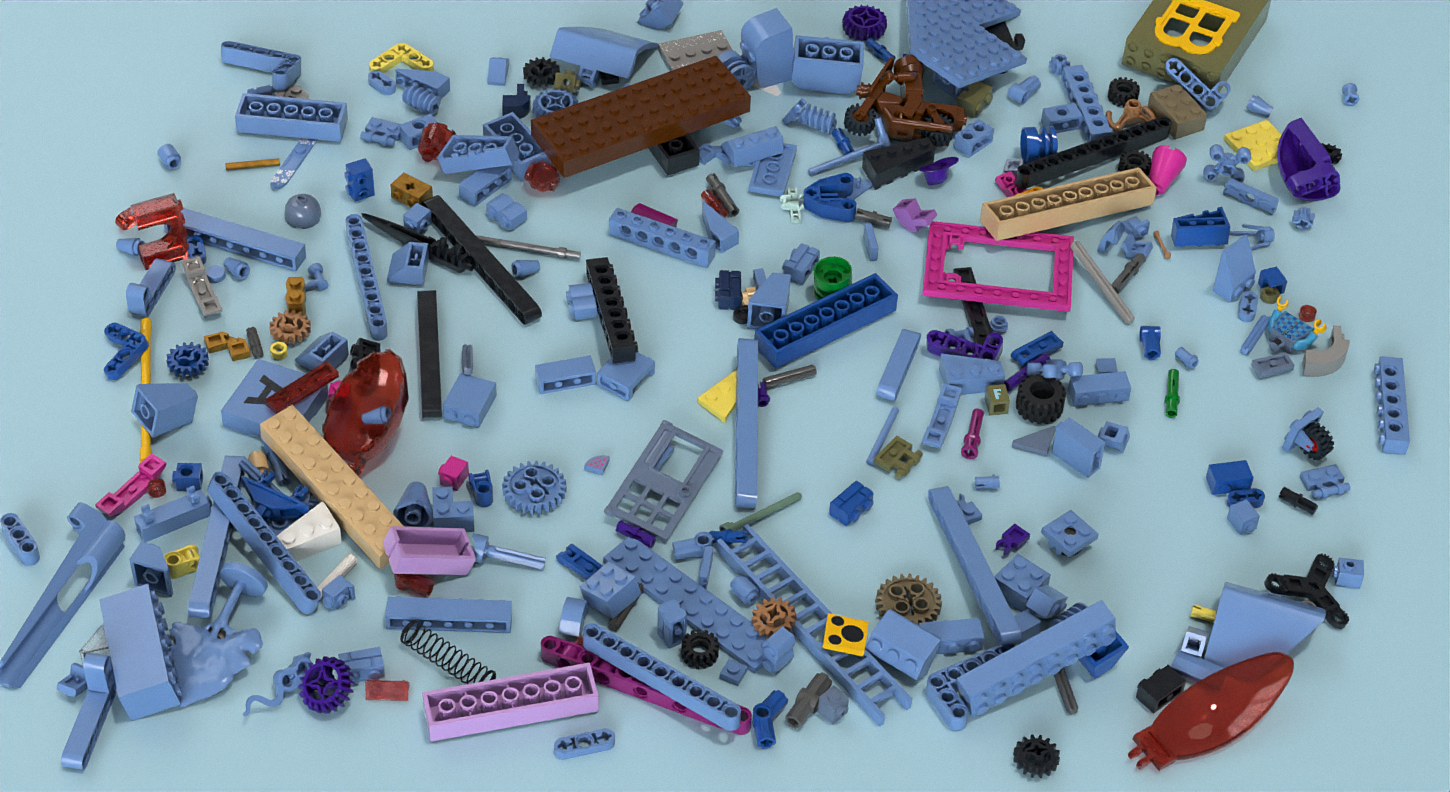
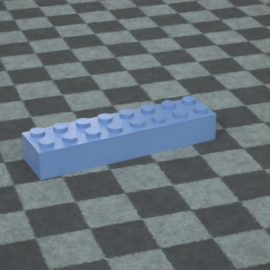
M1100 600L958 677L959 697L968 708V712L972 717L985 713L988 708L995 704H1002L1006 698L1020 694L1025 688L1040 683L1043 678L1049 675L1057 674L1060 669L1067 665L1075 664L1078 659L1085 655H1092L1098 648L1110 645L1116 639V618L1105 603Z

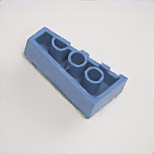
M452 135L437 159L444 174L512 165L520 153L513 137Z

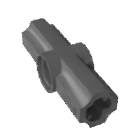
M823 672L816 673L806 688L803 687L799 691L795 704L785 716V721L790 727L794 729L801 728L811 713L815 714L818 711L819 697L832 686V680L827 674Z

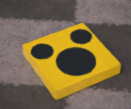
M828 613L822 648L863 657L869 622Z

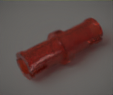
M709 189L706 192L703 191L701 198L709 206L713 207L718 214L726 217L728 211L721 205L720 199L715 197Z

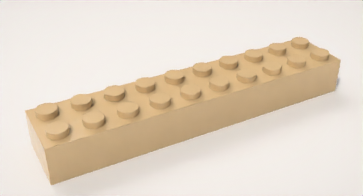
M1138 167L982 203L980 221L994 239L999 241L1153 205L1157 187Z
M293 404L260 424V432L264 442L300 482L309 489V492L318 502L321 503L323 501L336 522L379 569L390 564V557H387L383 541L391 526L404 527Z

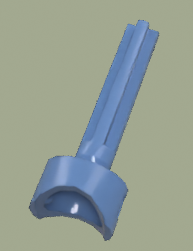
M475 533L472 535L475 543L474 555L476 562L483 563L484 558L488 556L544 569L546 558L489 545L488 536Z

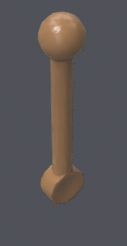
M1154 231V238L1158 240L1164 252V257L1169 259L1171 254L1167 252L1160 238L1159 231Z

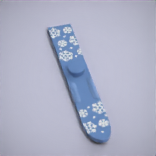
M300 139L271 180V188L280 189L289 182L318 141L317 139Z

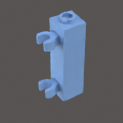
M193 485L186 488V496L151 510L149 504L141 507L142 513L134 516L136 530L143 542L146 543L207 518L211 514L210 507L213 505L208 495L205 496L201 489L195 491Z

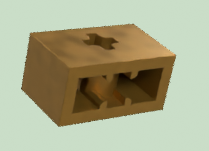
M404 172L390 184L391 198L410 208L416 203L421 205L422 201L433 197L432 186Z

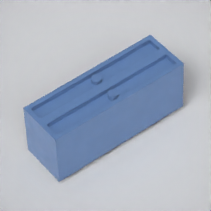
M145 584L99 599L118 698L131 721L181 705L179 696L182 695V690L179 683H176V679H179L176 667H173L172 664L175 662V657L172 650H169L172 643L169 635L165 632L168 630L165 618H162L165 611L162 603H158L159 599L156 591H152L149 585Z

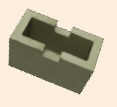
M980 81L970 84L968 86L969 90H964L957 97L956 106L965 108L964 114L974 118L983 111L987 104L991 103L993 87Z

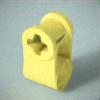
M188 545L179 550L169 552L164 556L169 567L170 578L176 579L197 571L200 555L196 545Z

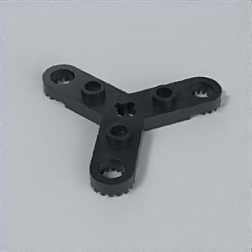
M1318 554L1313 560L1306 577L1271 573L1264 581L1265 588L1273 594L1308 598L1316 607L1325 609V619L1336 629L1345 628L1349 622L1348 614H1345V611L1340 608V604L1325 588L1335 564L1334 560L1329 558V555ZM1272 581L1276 582L1279 585V587L1273 585ZM1334 616L1339 617L1342 621H1340V620H1338V619L1335 620L1336 617H1334Z

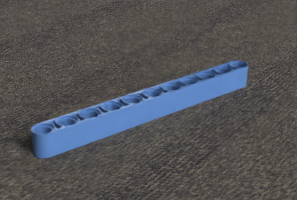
M739 338L737 344L735 507L755 509L757 503L758 340Z
M225 455L221 472L226 473L241 491L243 484L241 475L245 476V472L238 464L246 457ZM213 501L189 599V617L211 618L220 582L219 572L224 565L233 524L215 501Z
M950 487L929 489V503L999 646L1003 647L1021 643L1022 634L1019 625Z

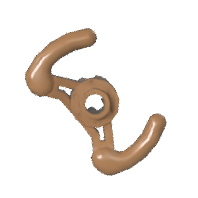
M1130 99L1126 102L1124 112L1117 123L1112 121V112L1110 110L1105 115L1108 118L1109 127L1115 132L1121 131L1126 125L1144 123L1156 118L1151 109L1147 106L1142 107L1140 102L1135 99Z

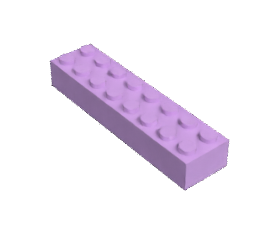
M590 663L422 692L423 708L431 742L599 711V696Z

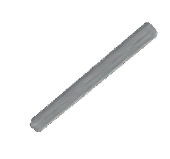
M1079 241L1072 242L1070 248L1126 324L1133 323L1134 315Z

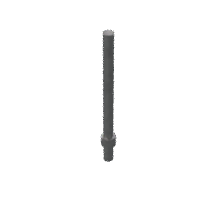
M476 235L483 244L556 255L558 258L563 259L566 257L580 259L581 252L567 250L564 247L553 248Z

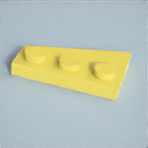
M737 369L698 397L697 403L724 423L727 421L730 412H733L736 407Z

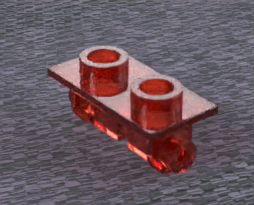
M365 680L366 700L408 701L410 683L405 680Z

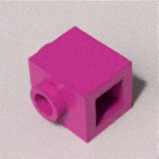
M451 455L446 463L442 464L439 468L440 484L444 487H452L458 491L468 477V462Z

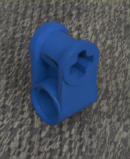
M489 470L478 474L468 473L470 488L473 491L476 504L480 507L492 505L493 486Z

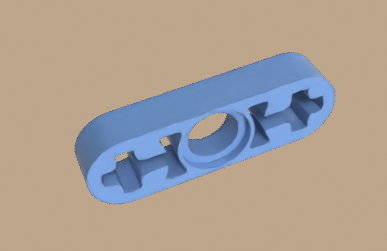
M605 728L562 737L554 743V754L557 758L564 760L607 751L615 745V734L612 730ZM581 741H588L590 745L588 747H581L579 743Z

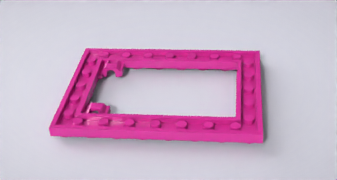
M932 221L929 226L922 296L1070 312L1073 251L1070 246L1074 242V236L1035 232L996 241L986 227ZM964 242L1054 251L1053 291L1045 292L961 282V276L958 274L943 272L945 251L951 249L953 244L958 245V250H964Z

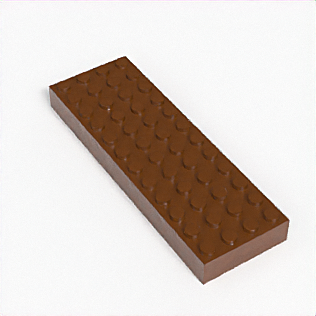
M713 56L531 119V136L563 178L748 113L750 112L751 95L717 56Z

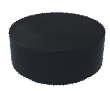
M737 307L734 310L733 319L736 323L747 324V307Z

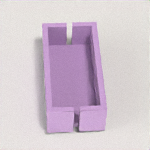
M391 526L383 541L387 557H390L389 563L393 574L468 575L476 560L471 545H468L470 542L464 528Z

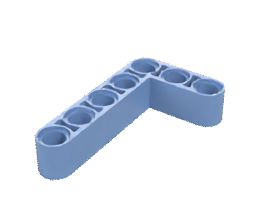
M225 41L221 44V60L223 62L272 72V87L275 90L288 89L301 75V56L233 41Z
M1014 644L1003 647L998 645L929 675L926 695L950 729L954 731L965 729L968 717V708L957 694V678L1015 647Z
M87 653L84 658L83 670L88 692L62 753L61 765L64 767L86 769L116 694V683L110 656Z

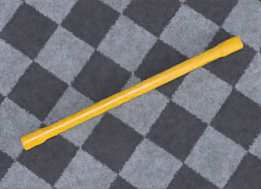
M143 318L140 321V333L146 337L149 346L141 355V384H151L152 321L149 318ZM142 424L140 463L152 453L151 435Z

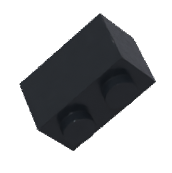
M1168 664L1162 669H1157L1148 679L1140 681L1137 686L1136 698L1154 714L1183 693L1186 680Z

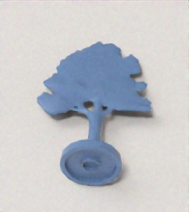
M225 563L219 572L220 578L232 589V592L218 618L205 627L174 622L172 628L169 629L170 636H174L176 645L172 644L169 650H172L175 657V662L172 664L173 667H176L179 679H176V683H179L182 690V695L179 696L181 702L179 708H183L201 699H207L209 696L219 693L220 690H224L232 682L234 674H238L240 670L250 666L251 661L245 652L249 650L251 654H254L262 648L263 641L257 629L252 628L238 632L229 627L228 624L229 616L240 594L258 597L262 596L268 587L264 576L255 569L241 563ZM210 627H213L212 631L208 632V629ZM221 627L224 628L226 632V637L224 639L217 638V634L220 631Z

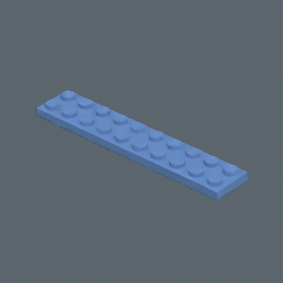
M627 537L603 557L604 564L610 562L634 575L637 582L644 585L643 592L659 604L676 599L681 608L686 612L687 624L696 631L701 629L702 633H704V630H708V634L712 632L714 637L718 638L719 648L739 663L748 666V669L754 674L763 667V643L767 640L766 634L759 636V630H754V625L751 621L639 540Z

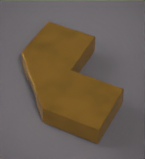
M225 332L204 336L209 354L228 349L233 362L251 357V352L245 339L231 337Z

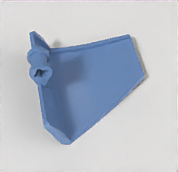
M561 27L557 30L550 57L579 65L578 76L581 84H588L590 87L595 88L599 80V71L629 79L637 55L644 50L657 48L658 43L600 28Z
M1225 582L1204 660L1228 669V676L1254 682L1325 620L1326 610L1287 599L1282 595L1280 597L1267 591L1261 592Z

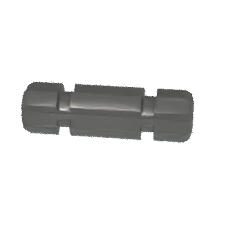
M247 328V337L249 338L253 357H262L264 355L256 328Z

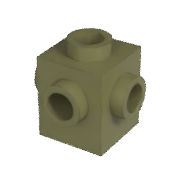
M574 71L556 72L554 90L560 88L561 91L567 90L568 93H577V90H580L581 80L579 76L575 75Z

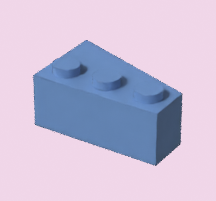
M941 353L939 371L943 384L962 388L961 395L985 393L986 386L1004 384L1005 373L1001 361Z

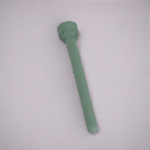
M797 492L735 523L726 522L719 526V530L732 529L737 531L746 524L749 525L800 500L802 495Z

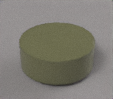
M1267 286L1262 289L1260 298L1265 303L1274 304L1277 302L1280 293L1276 288Z

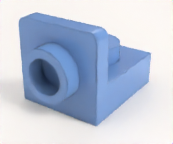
M1137 216L1122 221L1124 222V231L1127 234H1133L1134 239L1148 234L1150 225L1148 219L1141 221Z

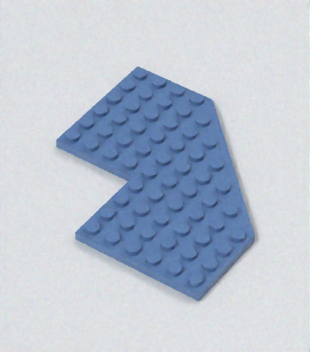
M907 0L909 54L915 56L920 62L956 87L961 88L1026 64L1027 57L1022 55L1021 52L1013 49L1008 43L1001 41L996 35L985 30L986 27L1020 16L1021 10L1015 4L1007 0Z

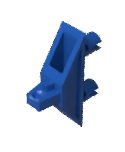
M267 469L264 470L258 481H253L241 475L243 486L255 506V510L264 521L270 518L274 520L301 518L310 511L309 505L301 502L309 493V489L306 486L302 489L301 484H299L293 494L287 496L268 487L276 477L272 471L268 474Z

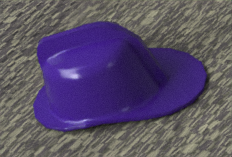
M943 158L932 164L920 167L919 171L924 172L928 185L941 184L948 178L949 167L956 164L959 158Z

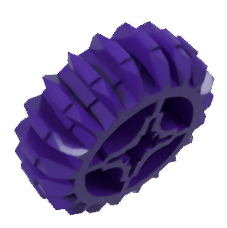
M854 6V8H849L848 11H845L842 18V27L845 34L849 35V38H855V41L861 40L862 42L870 38L874 40L876 38L880 39L887 29V19L884 12H880V9H875L874 6Z
M323 656L322 660L316 659L315 664L309 663L310 669H304L305 676L299 677L303 681V684L298 686L302 690L299 693L300 697L304 698L302 702L309 709L315 710L317 713L324 712L330 714L331 710L338 712V706L345 707L344 701H350L348 694L354 693L350 689L351 686L355 685L354 681L351 680L354 677L353 673L350 672L351 668L345 665L344 661L338 660L336 657L329 658ZM333 670L337 672L338 680L334 678ZM315 690L319 691L321 700L317 699Z

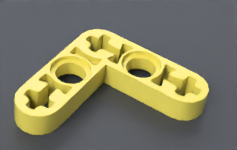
M405 43L396 44L369 63L370 72L380 71L385 73L400 62H404L415 70H434L433 61Z

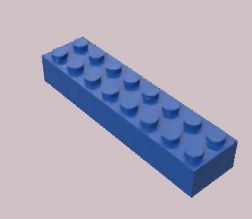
M874 273L755 330L754 340H758V351L777 369L896 311L898 294Z

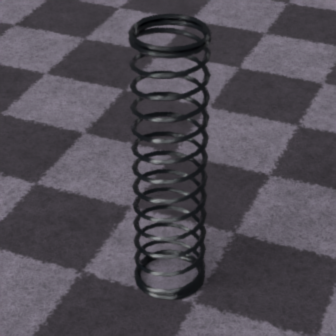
M417 620L409 622L404 627L400 636L401 643L409 647L411 646L412 650H417L419 655H423L431 663H436L438 667H442L444 671H448L456 679H461L462 683L468 684L473 679V683H475L477 676L484 668H486V672L479 682H483L491 673L490 680L496 679L495 671H488L487 666L481 668V662L475 663V658L469 659V654L463 655L462 649L456 651L455 645L450 647L449 641L444 643V638H438L437 633L432 634L431 629L425 631V626H420ZM415 623H417L415 632L406 641L408 631ZM421 627H424L423 633L420 636V638L412 644V641L417 636L419 629ZM430 631V635L426 642L418 648L420 640L423 637V635L426 632ZM436 635L433 645L424 652L428 641L432 636ZM442 639L440 648L431 656L433 647ZM417 643V648L414 649L412 646ZM448 643L446 652L437 660L441 648ZM423 647V653H420L418 650ZM454 647L455 650L453 655L445 664H443L445 656L447 655L449 650ZM461 651L458 661L450 668L452 659ZM429 652V657H426L425 653ZM436 655L435 661H432L431 658ZM467 655L465 664L456 672L459 662ZM442 659L441 665H438L437 662ZM473 659L470 670L462 676L466 665ZM449 663L448 669H445L443 666ZM480 664L477 673L468 681L473 668ZM455 667L454 673H451L450 670ZM461 671L460 677H457L456 674ZM467 676V681H463L462 678Z

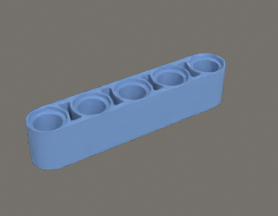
M902 329L879 382L876 396L896 401L918 349L921 333Z

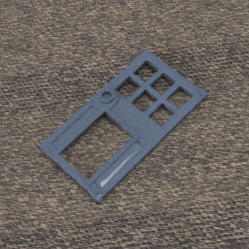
M663 420L620 488L604 509V513L634 527L638 526L642 528V531L656 536V538L667 543L724 450L673 426L671 422ZM674 436L703 449L684 482L654 469ZM633 482L646 487L640 497L628 492ZM651 490L662 495L657 505L645 500ZM623 498L635 503L629 513L617 508ZM667 499L680 504L674 514L662 509ZM640 506L652 511L646 522L634 516ZM657 515L670 520L664 530L651 525Z

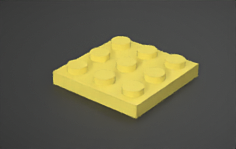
M1264 120L1225 134L1224 141L1236 153L1242 147L1248 148L1251 152V160L1246 164L1253 171L1278 163L1277 150L1282 134L1268 120Z

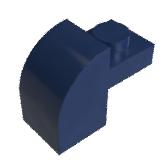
M517 84V95H503V116L513 112L521 119L530 113L531 95H528V91H524V84Z

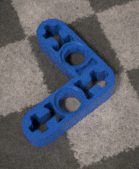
M114 322L106 326L104 333L111 342L122 346V348L104 367V372L110 380L119 379L149 346V342L143 334ZM130 335V337H129L128 339L123 340V338H125L126 336ZM129 354H130V356H129L128 358H126V359L123 360V358H124L126 355H129Z

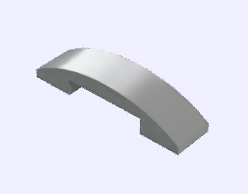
M200 256L183 260L182 265L203 316L206 317L223 312L219 300L215 296L206 276Z

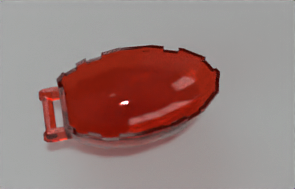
M391 349L378 353L374 351L357 363L356 369L352 373L348 372L342 379L330 399L325 412L327 416L324 424H322L325 441L342 459L355 463L346 462L357 475L362 473L367 461L373 459L388 447L400 428L409 399L407 373L402 358ZM382 405L390 407L392 414L385 425H365L363 423V413L372 411Z

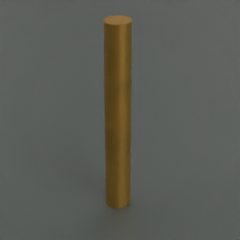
M277 158L225 163L226 170L279 166L280 161Z

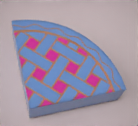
M601 455L589 459L584 465V470L603 475L610 461V456Z

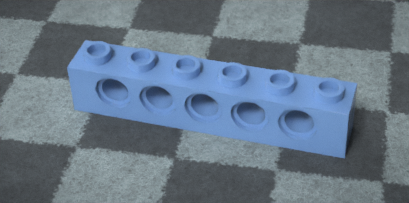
M1083 65L1063 67L1061 81L1070 103H1076L1083 115L1081 129L1087 142L1112 134L1113 129L1109 127L1108 118L1103 113V106L1099 104L1098 95L1095 94L1093 83L1089 81L1088 72L1085 71Z
M616 208L609 218V235L706 268L709 267L715 258V240L620 208Z
M1380 356L1378 363L1374 365V375H1377L1375 388H1378L1376 402H1379L1377 416H1380L1378 430H1381L1379 444H1382V452L1406 455L1410 437L1403 358Z

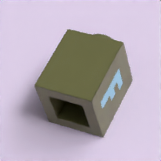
M1005 384L986 386L984 399L989 415L1008 414L1010 399Z

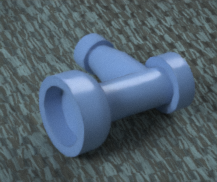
M320 263L310 265L308 273L310 276L315 277V280L307 284L305 283V291L318 287L319 290L327 289L329 284L322 276V265Z
M971 326L959 331H954L951 328L945 330L947 334L959 338L963 337V339L971 342V338L974 337V331Z

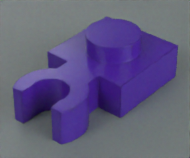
M1013 524L1002 534V538L997 541L995 549L998 550L1000 547H1004L1003 555L1006 556L1010 553L1012 547L1018 550L1030 539V534L1017 524Z

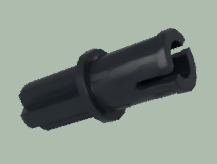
M1283 487L1280 492L1279 498L1289 502L1294 508L1299 507L1311 514H1314L1318 508L1316 503L1304 498L1303 494L1295 493L1287 487Z

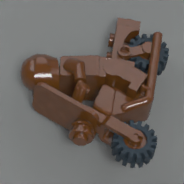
M907 55L899 58L895 63L894 58L890 57L872 85L870 83L866 85L864 82H861V85H857L856 96H859L860 100L865 98V101L861 106H859V103H856V106L851 105L850 108H847L844 117V127L848 129L849 133L852 131V135L858 133V136H861V134L866 136L867 132L870 134L874 130V119L877 114L878 117H881L885 132L890 139L913 141L929 137L932 144L939 147V145L949 146L953 132L961 131L962 126H966L967 115H964L965 108L924 102L922 99L924 65L915 56ZM895 80L900 85V96L885 92L886 85ZM922 129L921 134H915L917 130Z

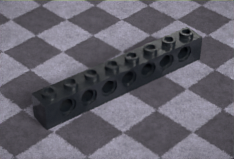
M608 257L587 259L586 275L588 282H591L597 312L612 362L635 361V353H638V344L635 341L634 331L631 330L630 318L627 319V308L624 307V299L621 296L620 286L617 285L616 274L614 275L613 264L609 263Z

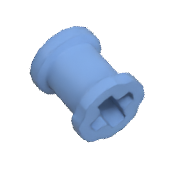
M1347 83L1342 87V93L1345 95L1344 103L1350 106L1357 104L1359 101V95L1356 93L1357 86L1353 83Z

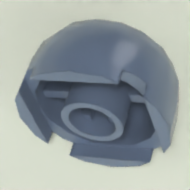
M294 195L285 205V220L294 228L302 226V229H307L315 226L320 221V205L311 195Z

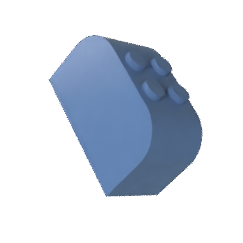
M777 8L750 18L741 29L740 48L742 50L741 57L755 70V80L763 88L792 80L794 49L793 31L790 24Z
M795 36L792 62V81L795 86L803 90L839 94L851 93L857 89V85H860L863 71L864 42Z

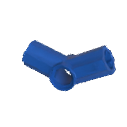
M773 690L762 703L755 705L753 708L752 725L755 729L757 746L762 747V749L770 748L776 744L772 720L788 704V699L780 690Z

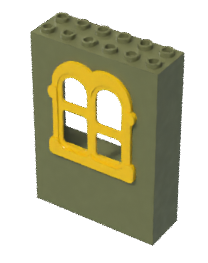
M1153 0L1126 38L1122 64L1178 84L1165 71L1166 62L1170 58H1177L1211 90L1217 83L1221 81L1227 82L1266 22L1271 0ZM1170 18L1190 24L1183 35L1173 37L1164 32L1163 29ZM1193 32H1198L1213 39L1208 45L1198 46L1193 44L1189 38ZM1175 63L1173 65L1170 64L1169 69H1175L1177 71L1176 76H1178L1182 69L1178 71ZM1184 74L1181 76V80L1187 83L1190 81V77ZM1195 86L1193 88L1194 91L1202 93L1201 87ZM1223 86L1218 87V92L1221 91Z

